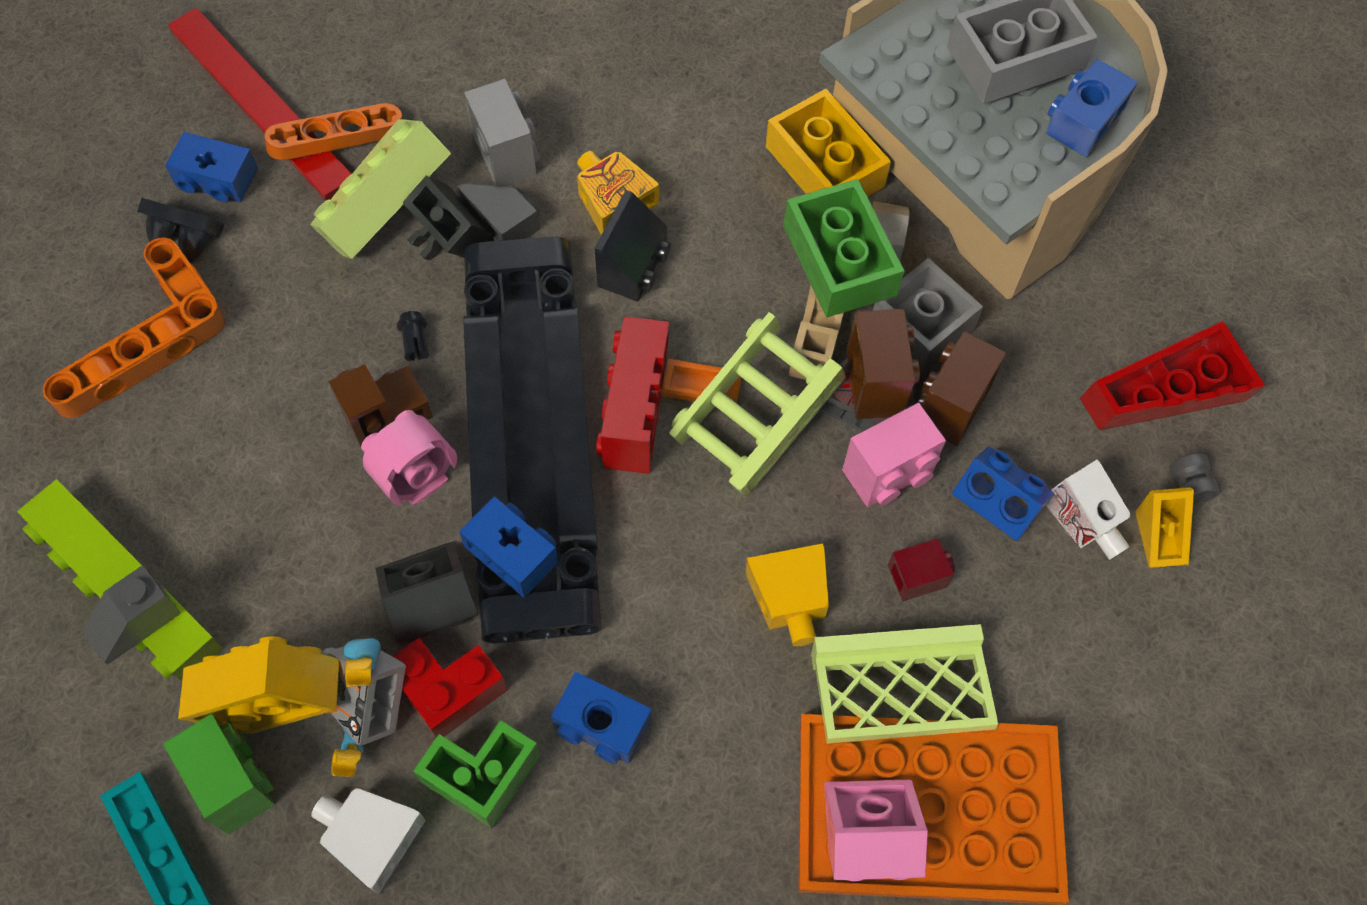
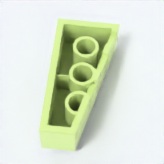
M398 119L357 169L342 182L339 187L340 189L332 199L326 200L317 208L314 213L316 218L310 225L342 256L353 259L401 208L403 201L426 175L430 177L451 153L422 121Z

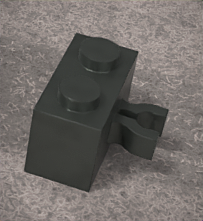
M427 175L403 201V204L424 226L422 229L415 231L407 240L411 245L417 247L424 240L427 241L426 248L420 253L426 260L430 261L438 254L440 245L448 253L464 258V249L473 243L485 242L492 234L449 185Z

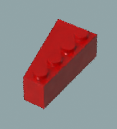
M624 317L621 331L615 330L613 353L617 354L615 364L610 363L607 386H610L608 398L604 397L602 407L603 425L601 432L598 433L596 455L602 456L603 469L650 474L669 344L668 321Z
M1221 321L1095 381L1080 397V400L1100 431L1244 402L1265 387V384L1224 321Z

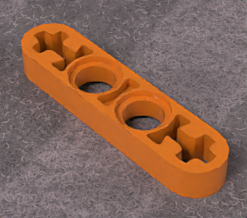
M381 103L270 126L264 134L266 151L274 159L288 160L380 141L398 119H402V113L393 104ZM348 124H356L361 129L349 132L344 130L343 127ZM313 131H322L327 134L320 139L308 136Z

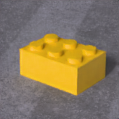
M827 89L818 92L768 120L765 147L805 194L856 179L859 180L867 197L885 187L891 161Z
M263 637L259 639L257 644L233 647L230 649V653L221 656H206L202 662L183 668L178 719L197 723L212 713L221 723L224 724L230 721L237 732L248 734L335 711L337 707L339 659L321 654L322 650L317 647L287 645V640L281 637Z

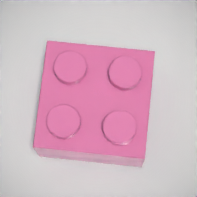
M917 403L853 436L849 442L842 471L867 508L877 502L880 506H884L895 500L900 495L901 489L909 485L918 488L931 480L946 440L920 403Z

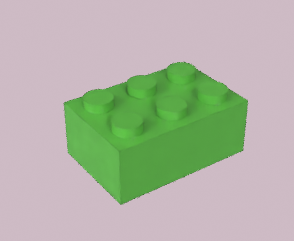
M858 179L787 200L783 227L826 318L898 295L905 271Z

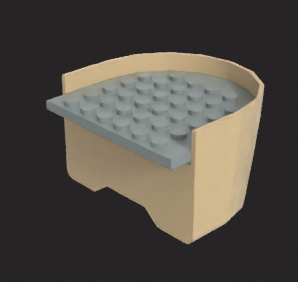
M999 0L859 1L847 10L843 39L820 52L819 64L836 79L833 97L891 161L889 171L949 228L960 254L1006 299H1011L1061 263L1089 231L1123 177L1157 117L1168 69L1156 25L1135 0H1073L1098 36L1084 71L1086 72L1093 62L1099 59L1138 81L1127 108L1090 154L1085 157L1046 134L1051 121V117L1047 115L1049 108L1059 94L1066 96L1069 93L1068 87L1076 73L982 104L949 52L947 44L955 15Z

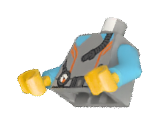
M374 638L351 640L344 647L337 649L330 647L321 652V654L339 659L337 707L335 711L330 713L342 726L345 735L341 749H335L333 752L331 764L333 776H355L356 764L360 761L364 745L391 735L396 731L406 665L381 651L380 642Z

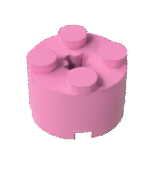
M412 410L400 413L395 421L384 427L379 433L367 436L361 445V449L364 452L363 467L392 503L397 506H402L401 501L407 500L412 505L420 503L445 485L449 479L445 475L450 464L455 469L457 464L455 450L425 417L416 415Z

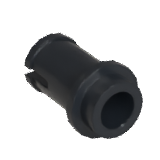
M418 311L402 313L396 325L397 329L402 332L405 360L409 362L415 361V347L418 360L427 359L429 352L424 332L427 326L426 319Z

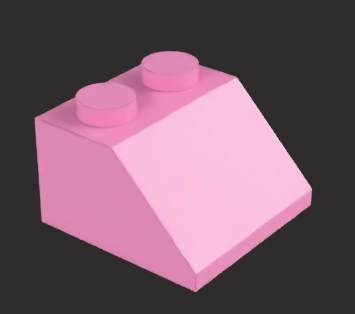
M912 780L824 782L828 851L834 880L861 881L863 879L886 878L905 880L908 878L925 877L928 831Z

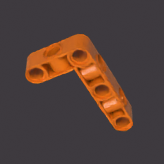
M157 238L149 242L144 249V258L164 294L169 297L173 304L50 376L43 385V394L61 416L75 418L104 401L113 399L187 355L195 347L216 336L224 328L225 317L207 284L193 264L189 263L177 244L171 239ZM171 259V260L168 261L167 263L161 264V263H163L165 260ZM210 313L207 317L198 319L202 314ZM142 352L139 357L131 359L134 354ZM73 392L69 398L62 400L66 394Z

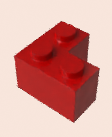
M420 638L392 656L406 665L402 691L435 737L439 734L445 737L508 691L503 676L479 645L444 670Z

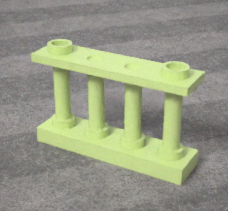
M768 312L763 320L759 318L750 326L744 343L689 409H682L676 415L672 422L673 428L669 432L681 445L691 436L731 469L730 474L733 475L729 483L745 497L754 490L846 378L843 367L831 358L824 366L821 364L816 366L776 336L775 333L780 329L776 317ZM764 347L768 348L807 378L806 383L808 385L799 396H790L750 365ZM739 377H742L781 408L783 416L773 427L771 425L766 427L726 395L727 391ZM715 406L757 439L756 444L758 446L749 457L746 455L740 457L701 425L702 421Z

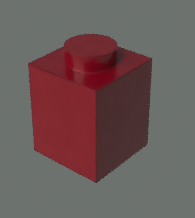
M938 538L892 552L887 565L902 602L947 588L955 572L953 558L948 550H943Z

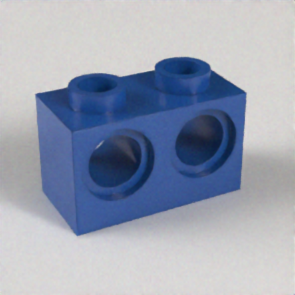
M988 446L975 457L951 494L1015 541H1018L1034 523L1054 495V492L1047 488L1046 483L1040 477L1026 473L1016 466L1009 455ZM982 472L989 474L993 478L995 485L988 483L984 479ZM1015 496L1022 498L1027 503L1028 508L1020 506Z

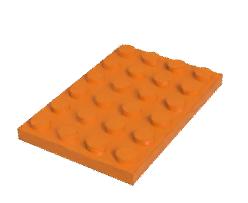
M801 714L798 892L1050 905L1068 904L1069 895L1058 726L998 723V727L995 730L827 744L823 716ZM833 715L835 730L853 729L861 720L858 716ZM874 717L885 726L896 725L901 719ZM908 719L905 724H913V722ZM926 720V721H927V722H938L939 720ZM866 723L863 728L871 726ZM912 780L928 831L925 877L908 878L905 880H895L892 878L863 879L861 881L834 880L828 851L824 782Z

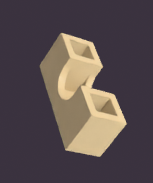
M810 286L803 321L800 323L794 349L814 365L821 364L824 366L830 358H833L844 313L826 318L812 286ZM790 366L789 376L807 379Z

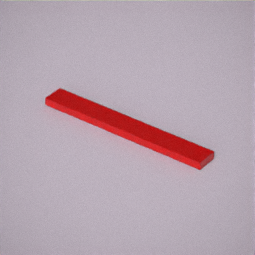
M197 8L168 24L171 33L264 134L272 125L300 120ZM313 132L308 134L309 137L318 139ZM331 151L288 159L325 201L331 200L340 189L339 187L342 182L351 175Z

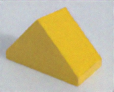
M1191 487L1151 490L1135 511L1149 568L1189 565L1194 490Z

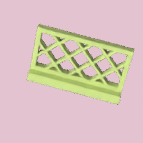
M981 624L815 637L811 657L813 670H816L826 743L995 730L998 727V720L981 647L984 641ZM973 659L975 675L969 683L949 670L954 661ZM925 663L937 672L927 687L907 673L914 664ZM897 665H905V666L901 669V668H900L899 666H897ZM883 666L896 676L885 690L866 677L873 667ZM843 670L854 680L841 693L828 683L826 671ZM942 676L962 690L952 705L932 691ZM901 680L920 693L910 708L890 695ZM976 682L978 683L979 691L973 687ZM859 683L879 697L867 712L848 698ZM968 694L983 706L985 718L970 719L956 708ZM830 696L837 700L833 706H831ZM925 698L945 711V714L938 722H927L915 713V710ZM883 702H886L903 715L896 725L885 726L872 716ZM841 705L861 718L853 729L835 730L833 715ZM950 716L955 719L947 721ZM908 719H909L911 722H913V724H905V723L908 721ZM866 723L871 726L863 728Z

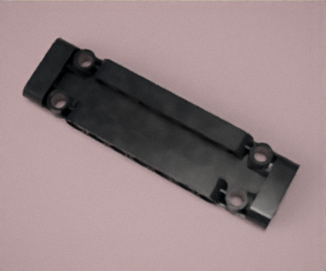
M562 237L473 243L464 249V294L467 316L463 318L472 518L493 497H496L505 506L508 503H512L526 517L525 522L535 531L538 528H542L555 540L558 559L557 565L523 598L505 581L499 585L487 583L489 578L495 575V573L475 557L476 561H478L476 575L479 582L481 640L486 643L497 644L592 635L602 629L596 550L598 548L578 308L575 306L571 245L567 239ZM556 291H562V292H563L562 294H558V295L552 294L553 292H556ZM488 297L486 300L478 301L479 298ZM577 566H583L589 570L583 577L577 578L569 575L570 570Z

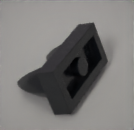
M141 198L137 211L147 216L146 233L149 242L157 238L170 239L177 226H180L178 247L189 263L194 261L205 249L210 236L219 238L224 228V224L210 217L145 198Z

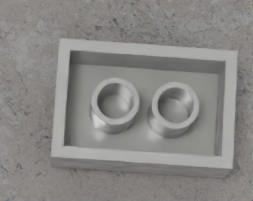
M999 0L956 14L947 48L982 104L1076 73L1080 69L1085 70L1098 36L1073 0Z

